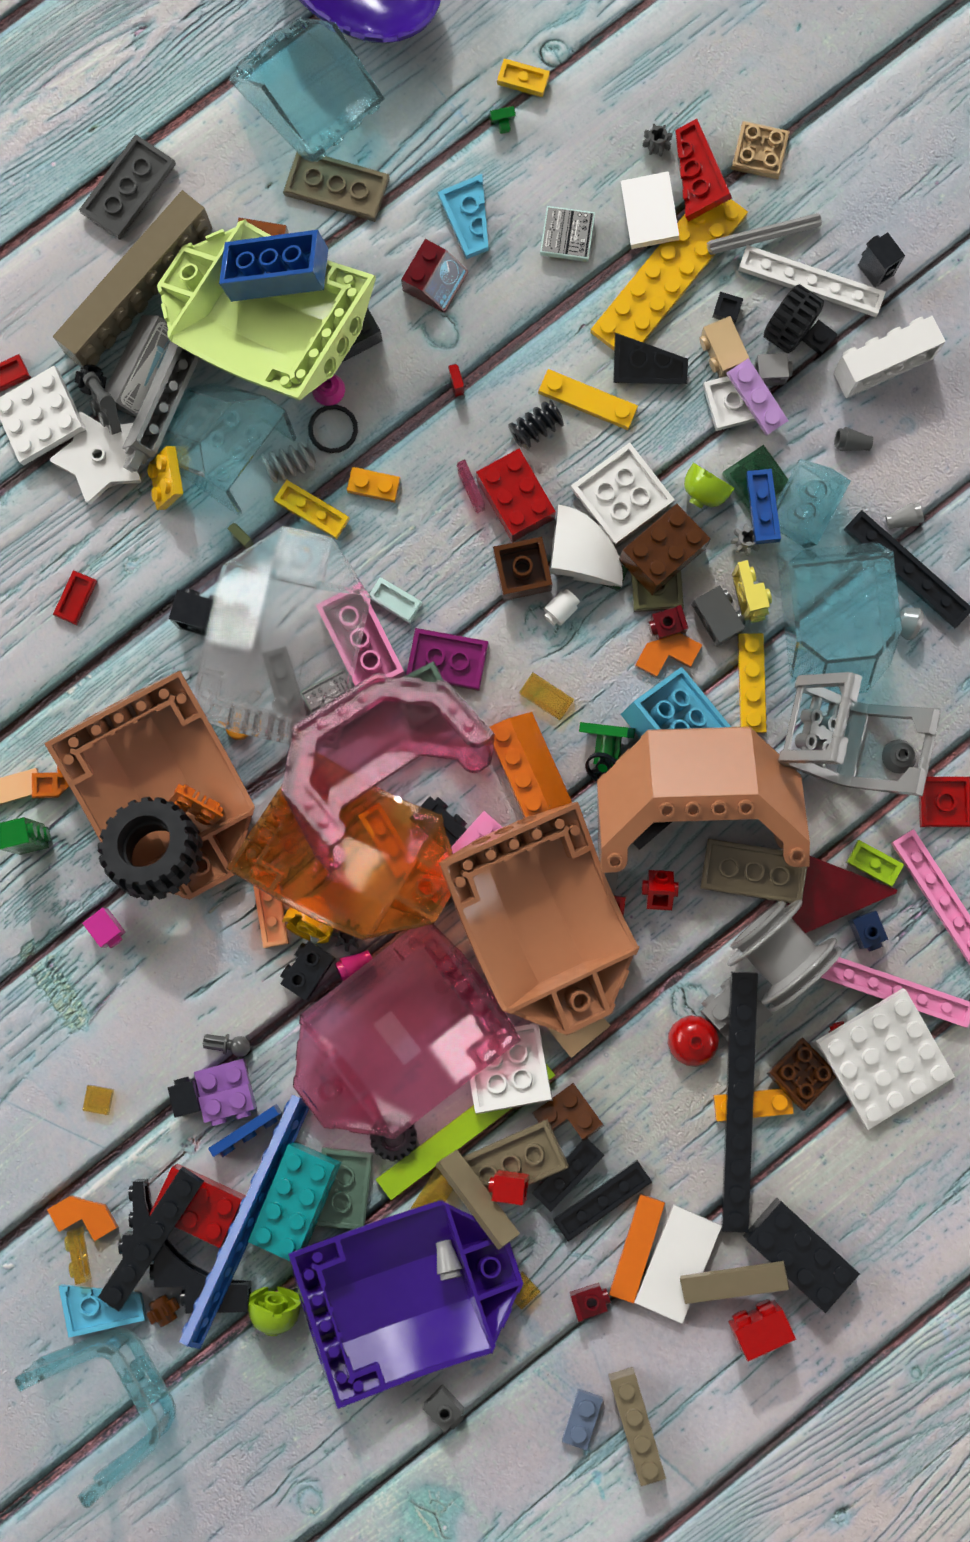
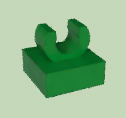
M514 106L489 112L490 123L498 122L500 134L511 131L509 120L514 119L516 116Z

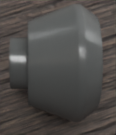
M893 740L883 749L882 761L891 772L905 773L909 767H913L916 763V751L905 740Z

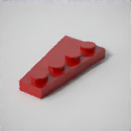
M697 118L675 130L681 166L680 175L683 183L682 192L686 208L685 216L688 222L732 199Z

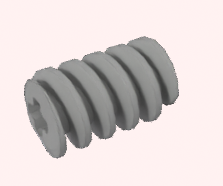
M307 439L306 448L301 442H298L297 450L289 445L287 454L280 448L278 457L273 451H270L269 460L262 454L269 478L274 483L278 482V475L283 480H286L288 471L293 477H296L297 468L302 474L306 473L307 465L312 471L315 470L316 460L309 439Z

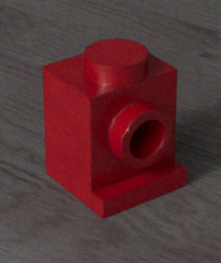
M681 605L651 615V621H648L650 633L652 636L656 635L657 640L679 633L685 634L688 630ZM666 618L670 619L672 625L665 626L663 620Z
M599 1282L570 1291L578 1322L608 1312L606 1305L610 1304L611 1301L607 1289H601ZM590 1298H594L597 1301L593 1307L587 1305V1301Z

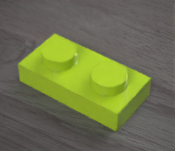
M857 840L846 861L847 864L889 887H893L904 866L903 863L860 840Z

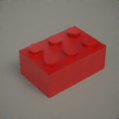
M520 448L476 471L477 482L512 542L555 519L556 511Z
M177 1163L171 1167L150 1215L179 1170L184 1166ZM188 1169L203 1179L204 1183L175 1227L221 1248L228 1236L229 1227L235 1221L239 1212L240 1203L246 1195Z

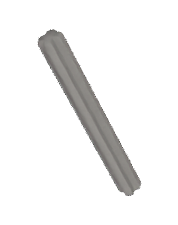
M819 213L710 240L707 243L708 253L713 255L818 228L822 225L821 216Z

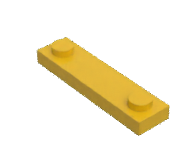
M550 369L547 370L538 390L540 395L626 430L629 429L638 409V405Z

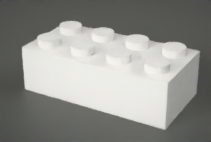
M933 316L926 319L919 317L910 322V326L901 329V327H897L888 332L884 338L879 339L875 337L867 341L864 347L859 349L853 347L845 351L833 373L845 398L847 399L933 360L946 342Z

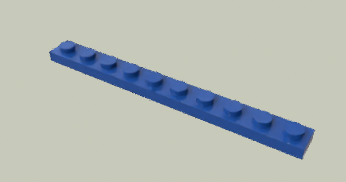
M292 1094L290 1100L286 1103L284 1114L273 1131V1138L268 1148L262 1155V1162L257 1173L251 1179V1186L246 1197L240 1203L235 1221L229 1227L224 1245L217 1253V1260L213 1269L206 1277L202 1293L195 1301L192 1315L183 1327L179 1342L187 1347L201 1349L249 1243L248 1240L288 1144L295 1142L311 1107V1103Z

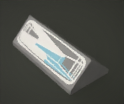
M141 316L105 388V392L113 397L116 409L135 418L171 342L167 334V322L160 316Z

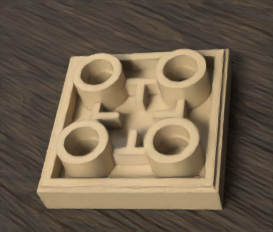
M743 121L731 170L778 180L790 131Z

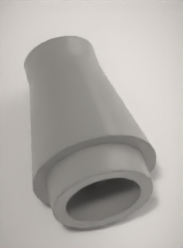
M911 502L893 513L885 515L889 529L919 526V523L924 522L920 503L913 504Z
M451 1240L437 1242V1275H440L441 1281L460 1277L462 1267Z

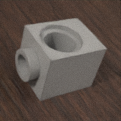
M788 353L758 354L755 360V369L766 386L786 385L789 376H792V361H788Z

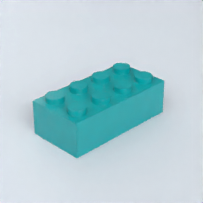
M298 1142L288 1144L248 1242L290 1261L288 1253L307 1247L342 1162Z

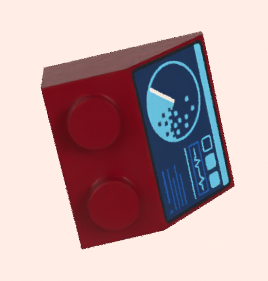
M424 239L401 279L402 289L409 295L445 313L466 278L468 270L446 249Z

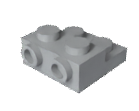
M731 977L721 984L720 987L723 990L716 996L712 993L701 1003L704 1007L700 1010L727 1041ZM758 998L756 1030L773 1015Z

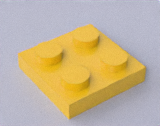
M166 446L148 465V476L151 478L153 486L151 495L152 500L156 504V510H166L183 495L175 446Z

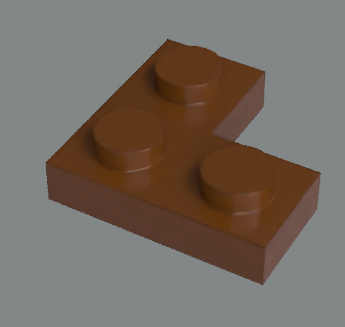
M574 1083L532 1113L538 1122L548 1119L553 1132L569 1121L583 1141L604 1127Z

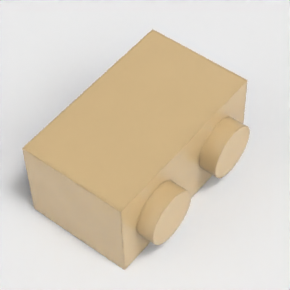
M731 316L703 327L701 337H699L700 344L704 351H708L710 367L714 373H718L719 378L726 377L728 371L749 358Z

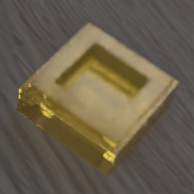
M87 1085L82 1111L109 1115L114 1089Z

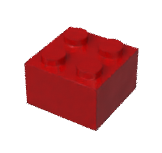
M763 1300L755 1305L756 1309L749 1312L746 1310L739 1311L732 1315V1320L728 1321L740 1350L748 1362L796 1340L783 1309L775 1300Z

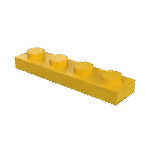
M764 633L738 634L740 727H751L756 733H766Z

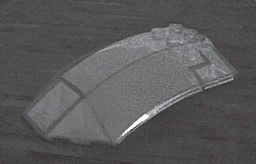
M282 526L223 564L208 622L194 695L207 717V722L232 732L280 743L338 749L371 596L365 590L348 560L345 559L333 537Z

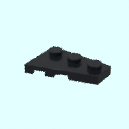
M615 333L613 383L687 384L688 358Z

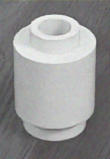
M565 589L563 592L560 591L543 608L546 613L544 617L553 626L556 624L562 626L578 609L577 605L580 601L568 589Z

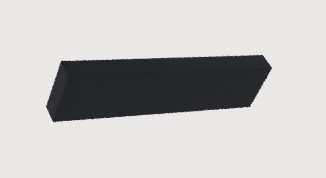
M636 1160L559 1214L553 1221L569 1242L648 1186L652 1181L638 1160Z

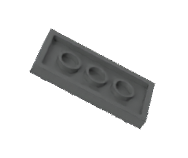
M135 134L80 207V213L120 240L175 167V160Z

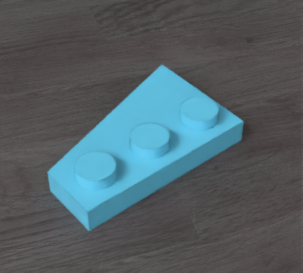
M482 174L439 191L438 197L466 260L488 251Z
M60 1284L59 1291L68 1338L145 1321L147 1316L142 1293L132 1292L123 1308L118 1312L98 1298L103 1288Z

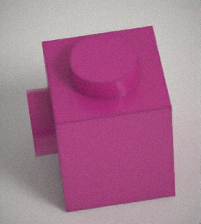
M102 907L82 923L101 948L109 946L111 949L123 940L121 936L126 933L108 908Z

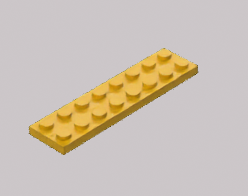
M730 199L689 222L684 214L677 223L680 240L661 243L594 324L590 333L612 350H614L615 333L644 343L715 256V254L710 255L708 253L707 243L710 240L732 235L746 218L748 211Z

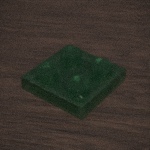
M764 445L722 473L729 485L735 488L734 492L749 513L751 512L746 481L747 471L772 469L775 497L792 485Z

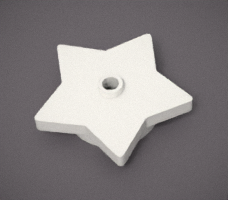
M79 412L86 430L74 436L73 441L50 458L53 465L76 476L84 499L88 504L93 503L108 488L117 484L142 482L138 470L130 472L123 468L128 454L125 453V449L122 447L133 423L120 424L122 432L112 435L107 426L103 427L98 421L83 412Z

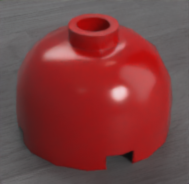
M689 1015L680 1018L672 1025L668 1033L667 1044L671 1054L678 1062L686 1066L698 1067L707 1064L714 1058L719 1047V1036L716 1028L709 1020L701 1016Z

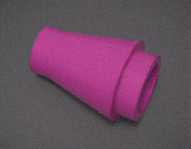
M366 950L362 953L339 958L340 961L334 963L344 982L348 979L349 981L354 979L366 968L374 964V961L369 951Z

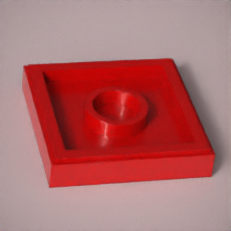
M927 777L923 796H919L920 827H970V777Z

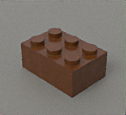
M675 504L622 550L619 560L653 595L707 548L711 538L678 504Z

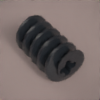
M549 400V403L546 401L542 402L541 409L534 407L533 414L530 412L525 413V420L521 417L517 418V425L513 422L508 424L513 438L521 448L523 443L530 448L531 438L537 443L540 442L539 433L544 437H548L547 428L555 432L556 422L561 427L564 426L562 415L551 400Z

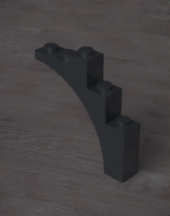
M137 1179L129 1187V1201H133V1212L129 1213V1227L133 1228V1231L126 1232L119 1239L118 1251L119 1254H122V1258L150 1217L153 1208L150 1200L148 1179ZM167 1238L154 1258V1264L150 1265V1280H154V1288L185 1287V1290L181 1292V1306H185V1314H192L195 1301L202 1293L209 1272L194 1265L185 1258ZM232 1279L217 1313L248 1312L251 1281Z

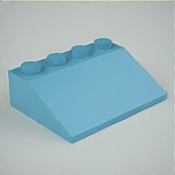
M680 667L633 701L620 714L631 728H635V733L640 739L647 730L731 727L683 667Z

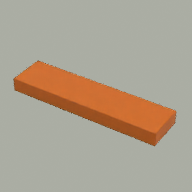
M643 1194L639 1195L611 1284L610 1296L631 1303L635 1302L665 1205L664 1201Z

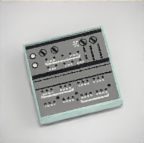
M547 206L540 255L588 262L595 212Z

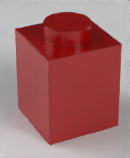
M498 1170L494 1177H490L488 1191L492 1193V1201L523 1205L527 1200L529 1174Z

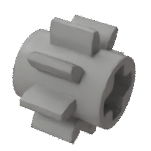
M747 523L744 524L743 530L737 528L734 530L737 538H733L731 544H736V553L743 551L746 556H749L751 549L759 550L760 546L758 544L755 545L753 529L748 528ZM747 536L751 538L747 543L742 541Z

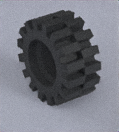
M388 1113L380 1117L373 1125L370 1134L371 1147L374 1148L376 1155H380L382 1159L390 1161L402 1160L408 1156L414 1149L417 1141V1131L415 1130L414 1123L407 1116H403L400 1113ZM390 1127H397L403 1133V1142L397 1147H391L384 1141V1132Z

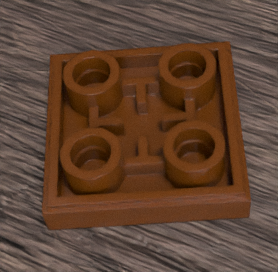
M803 1037L766 1073L802 1111H805L836 1079L830 1065Z

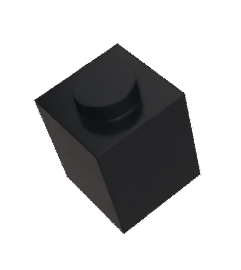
M189 1076L173 1080L174 1086L167 1088L174 1118L201 1111L196 1080L190 1081Z

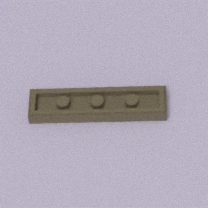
M455 1150L436 1164V1167L498 1250L520 1234L498 1203L492 1201V1195L458 1150Z
M784 1261L680 1276L685 1304L789 1290Z

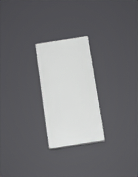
M673 1204L634 1303L679 1323H683L690 1304H685L680 1276L704 1272L722 1226Z

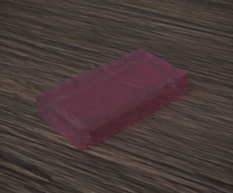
M466 460L457 462V472L475 512L484 511L485 503Z

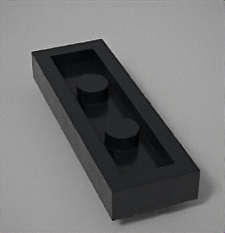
M588 1138L585 1141L581 1140L565 1157L569 1167L545 1178L532 1194L551 1212L605 1155Z

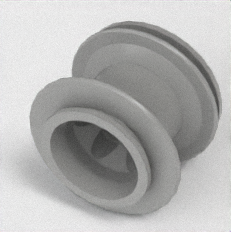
M797 900L783 908L785 906L784 901L778 902L751 923L730 945L733 950L738 949L729 958L728 966H733L747 957L771 984L770 988L763 995L761 1003L763 1005L771 1003L769 1009L773 1012L786 1006L806 991L829 970L843 952L841 947H835L837 943L836 938H830L816 946L795 923L792 916L802 906V900Z

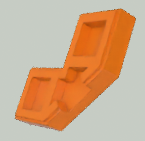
M681 633L649 642L643 649L635 667L657 678L669 656L690 668L702 644Z
M58 766L57 772L32 773V799L59 798L70 787Z
M71 1195L47 1209L59 1232L81 1219L94 1241L118 1228L106 1204L85 1200L81 1197Z

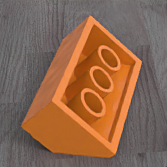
M532 712L508 718L486 728V733L524 818L572 803Z

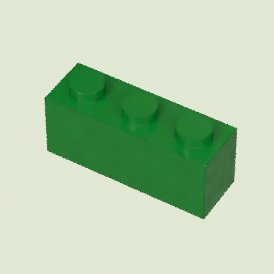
M25 817L0 823V850L22 855L49 848L48 841H51V835L48 827H45L43 823Z

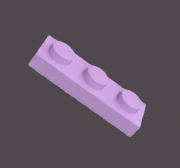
M749 358L726 373L766 436L788 422L785 414Z

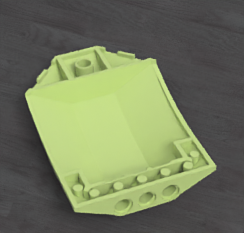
M244 219L238 222L237 226L226 232L221 229L205 236V241L195 245L188 243L182 246L157 284L163 303L161 306L164 319L167 322V334L171 342L238 378L299 401L327 379L333 377L362 330L363 321L376 281L375 275L327 260L324 290L231 302L219 285L225 242L271 235Z

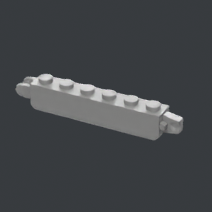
M170 342L122 447L125 449V453L128 454L123 468L130 472H136L141 463L145 464L148 459L153 458L157 453L199 360L197 356L173 342Z

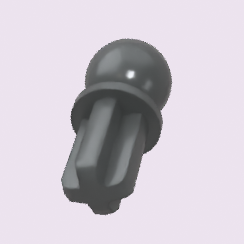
M206 1034L203 1038V1048L223 1051L225 1055L227 1050H231L235 1056L242 1057L249 1052L250 1042L243 1036H237L233 1040H229V1034H226L225 1037Z

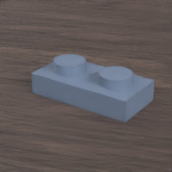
M578 1388L562 1436V1442L587 1451L602 1405V1396Z

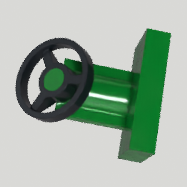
M580 722L579 732L597 734L595 753L588 757L585 764L587 774L597 782L600 777L594 773L604 774L620 758L622 737L634 738L635 728ZM594 758L593 764H596V766L590 769L589 761Z

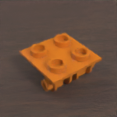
M178 784L169 801L177 804L185 813L189 812L195 815V819L204 825H214L222 818L223 814L221 812L223 807L220 806L219 802L208 798L207 802L203 804L206 800V795L203 796L201 801H198L199 791L193 798L195 789L186 784Z

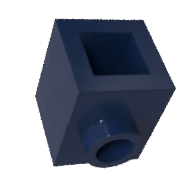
M877 911L869 912L848 921L859 949L867 948L870 952L883 947L882 942L888 940Z

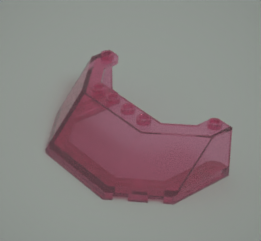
M375 673L293 726L285 777L281 789L282 794L315 857L331 874L340 868L346 860L345 850L340 845L345 838V826L339 819L342 808L420 756L457 760L466 771L478 773L491 765L495 733L447 681L437 680V683L421 681V678L401 676V679L386 677V674Z

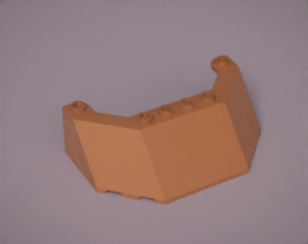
M751 727L647 730L641 736V739L631 749L629 748L597 780L598 855L602 873H613L623 870L628 862V847L653 822L759 819L774 833V839L777 845L783 849V858L788 865L792 867H809L810 838L801 774L791 767L780 764L778 762L779 753L767 744Z

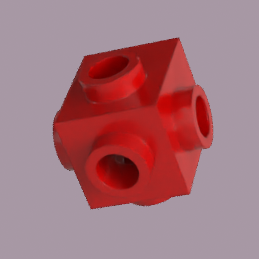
M648 870L647 880L642 881V895H646L647 909L672 911L674 897H678L679 882H674V871Z

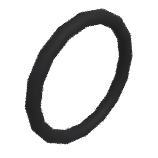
M337 404L319 408L311 416L308 424V436L313 445L320 451L327 453H340L348 449L355 442L358 434V422L354 414L346 407ZM336 409L350 417L353 423V433L351 439L345 445L339 448H327L317 442L313 434V425L315 419L321 413Z

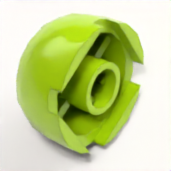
M694 462L684 480L685 491L691 496L689 502L701 509L704 505L711 508L720 506L730 497L735 489Z
M277 1286L278 1292L268 1291V1287H262L253 1291L250 1294L248 1306L249 1318L253 1326L268 1336H278L289 1331L298 1321L301 1306L299 1294L292 1289Z

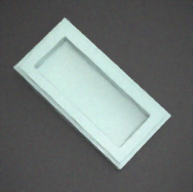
M381 577L367 597L371 602L408 624L412 622L423 604L420 600Z

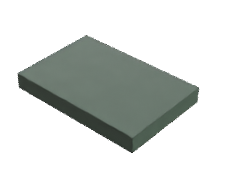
M322 1147V1154L342 1163L316 1226L346 1230L364 1226L373 1152Z

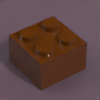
M542 537L493 547L503 601L552 591V580Z

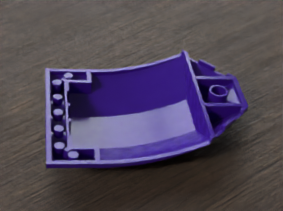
M442 1200L366 1224L288 1253L304 1314L337 1409L429 1373L492 1354L502 1328L504 1329L512 1311L511 1307L523 1286L510 1242L498 1250L472 1215ZM451 1240L462 1267L460 1270L461 1276L441 1281L440 1275H437L436 1243Z

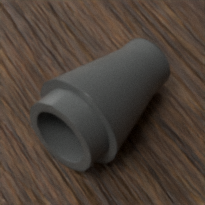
M844 427V429L839 428L834 439V446L839 448L840 451H870L873 445V436L865 435L848 427Z

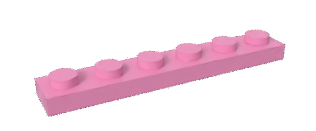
M912 829L891 842V845L970 965V914L916 831Z
M841 957L820 977L883 1000L904 988L907 990L918 1012L968 1028L970 1023L969 1001Z

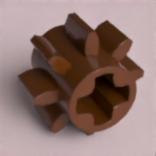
M164 1294L148 1304L151 1310L146 1315L151 1325L158 1322L161 1328L178 1318L175 1311L180 1306L175 1297L168 1299L167 1295Z

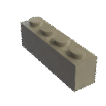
M630 1367L608 1374L640 1486L666 1479L634 1368Z

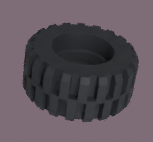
M143 797L141 802L133 800L128 802L126 808L121 806L116 810L117 815L107 820L106 824L108 826L106 830L102 829L100 838L103 841L98 843V852L101 854L99 856L100 865L104 868L105 874L130 896L135 898L141 897L144 900H153L154 896L158 899L166 898L169 892L173 895L179 892L180 889L178 887L183 883L187 885L191 881L190 875L197 873L199 866L196 863L202 860L203 852L199 849L203 846L202 838L199 836L200 832L188 815L172 801L167 802L164 798L156 797L153 801L151 797ZM155 831L169 832V846L165 854L157 862L144 867L133 866L132 854L134 848L144 836Z

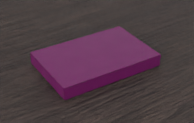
M415 628L406 675L434 661L446 685L479 691L489 642Z

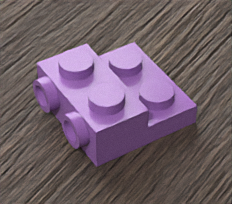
M245 1058L194 1072L204 1123L211 1121V1126L227 1122L226 1117L236 1115V1119L251 1116L250 1110L257 1108Z

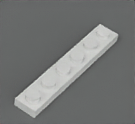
M749 245L746 246L738 269L740 272L791 289L800 284L823 300L873 317H877L886 291Z

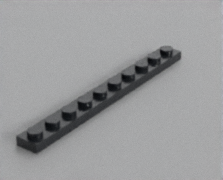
M731 971L722 1232L748 1233L758 989L757 972Z

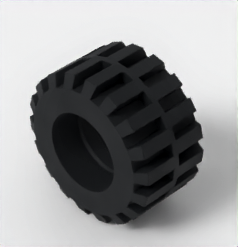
M796 285L786 295L764 330L763 337L788 354L794 351L822 311L824 300L802 285Z

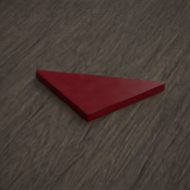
M810 856L809 867H807L802 906L792 916V919L804 933H807L897 893V889Z

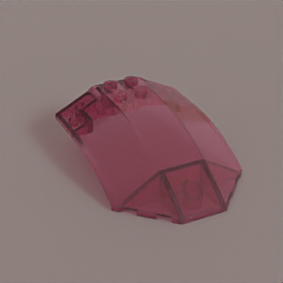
M424 917L367 964L300 1014L299 1040H297L295 1059L297 1063L293 1087L324 1128L349 1130L352 1133L373 1134L395 1139L475 1075L520 1042L521 1038L506 1013L501 1009L492 990L461 950L427 917Z

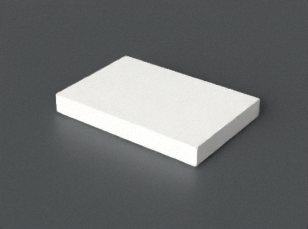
M669 171L621 181L631 249L680 240Z

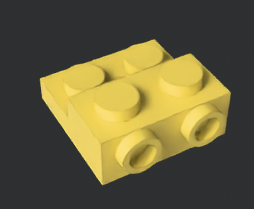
M748 560L738 562L732 572V578L741 614L745 621L750 620L751 623L763 621L766 619L765 616L769 614V604L772 603L771 592L769 588L765 589L764 582L753 583L756 581V574L754 568L749 567Z

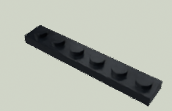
M863 510L844 528L847 534L953 628H957L970 614V605Z
M185 1167L179 1170L98 1296L99 1299L118 1312L123 1308L204 1183L203 1179Z

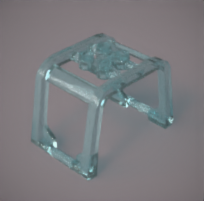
M115 1327L43 1355L15 1378V1384L21 1392L58 1372L94 1357H103L108 1359L113 1365L146 1424L148 1433L131 1448L100 1469L93 1477L94 1482L85 1487L77 1496L85 1508L94 1504L156 1448L160 1437L170 1429L175 1419L176 1406L171 1393L142 1341L134 1332L126 1328ZM125 1343L136 1358L130 1362V1365H128L125 1357L119 1351ZM157 1399H159L164 1411L163 1416L159 1420L151 1406Z

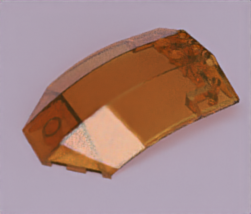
M307 747L226 869L291 908L336 930L365 940L435 924L451 897L439 863L451 856L453 852L443 825L442 813H435L386 792Z

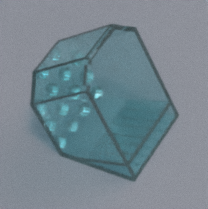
M878 542L777 553L790 677L796 681L799 675L852 672L862 676L859 694L868 693L891 665L902 631L893 551ZM823 687L841 695L839 687Z

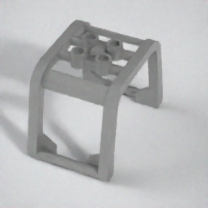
M852 672L797 676L795 682L797 690L785 744L778 758L780 764L844 787L923 796L941 714L940 710L935 708L876 705L857 702L862 676ZM823 687H839L841 695ZM805 693L812 696L810 708L804 709L800 715L804 727L802 733L797 734L795 745L797 748H801V750H790L802 694ZM822 701L829 703L827 715L825 716L822 715L820 710ZM868 716L913 720L916 731L920 734H925L918 768L909 767L898 781L855 777ZM826 764H838L837 773L826 769Z

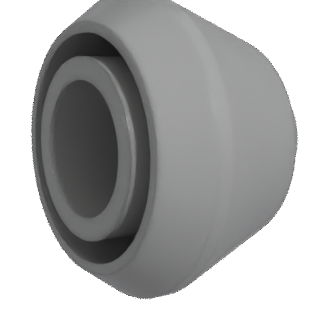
M903 608L901 612H896L892 625L896 626L895 631L906 640L914 639L921 628L924 613L921 608Z

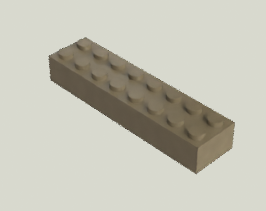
M182 190L53 335L62 351L80 367L83 368L87 364L96 365L102 353L115 344L117 336L131 326L132 319L146 309L148 301L154 295L159 294L157 284L182 246L188 243L198 244L206 240L205 236L211 234L213 228L207 212L201 204Z

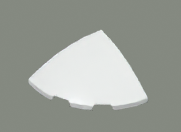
M558 504L551 552L550 574L570 576L576 581L622 587L623 573L621 561L619 560L620 556L608 534L601 525H598L588 515L574 508Z

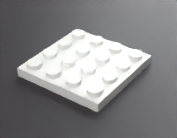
M904 988L816 1040L864 1127L868 1130L955 1077L907 990Z

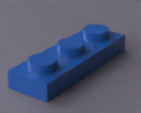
M772 469L747 471L746 481L755 545L778 543L781 541Z
M277 1104L209 1147L208 1150L213 1157L219 1153L222 1157L235 1150L233 1144L242 1139L246 1143L257 1135L255 1130L262 1125L267 1129L279 1120L276 1116L281 1114L282 1111Z

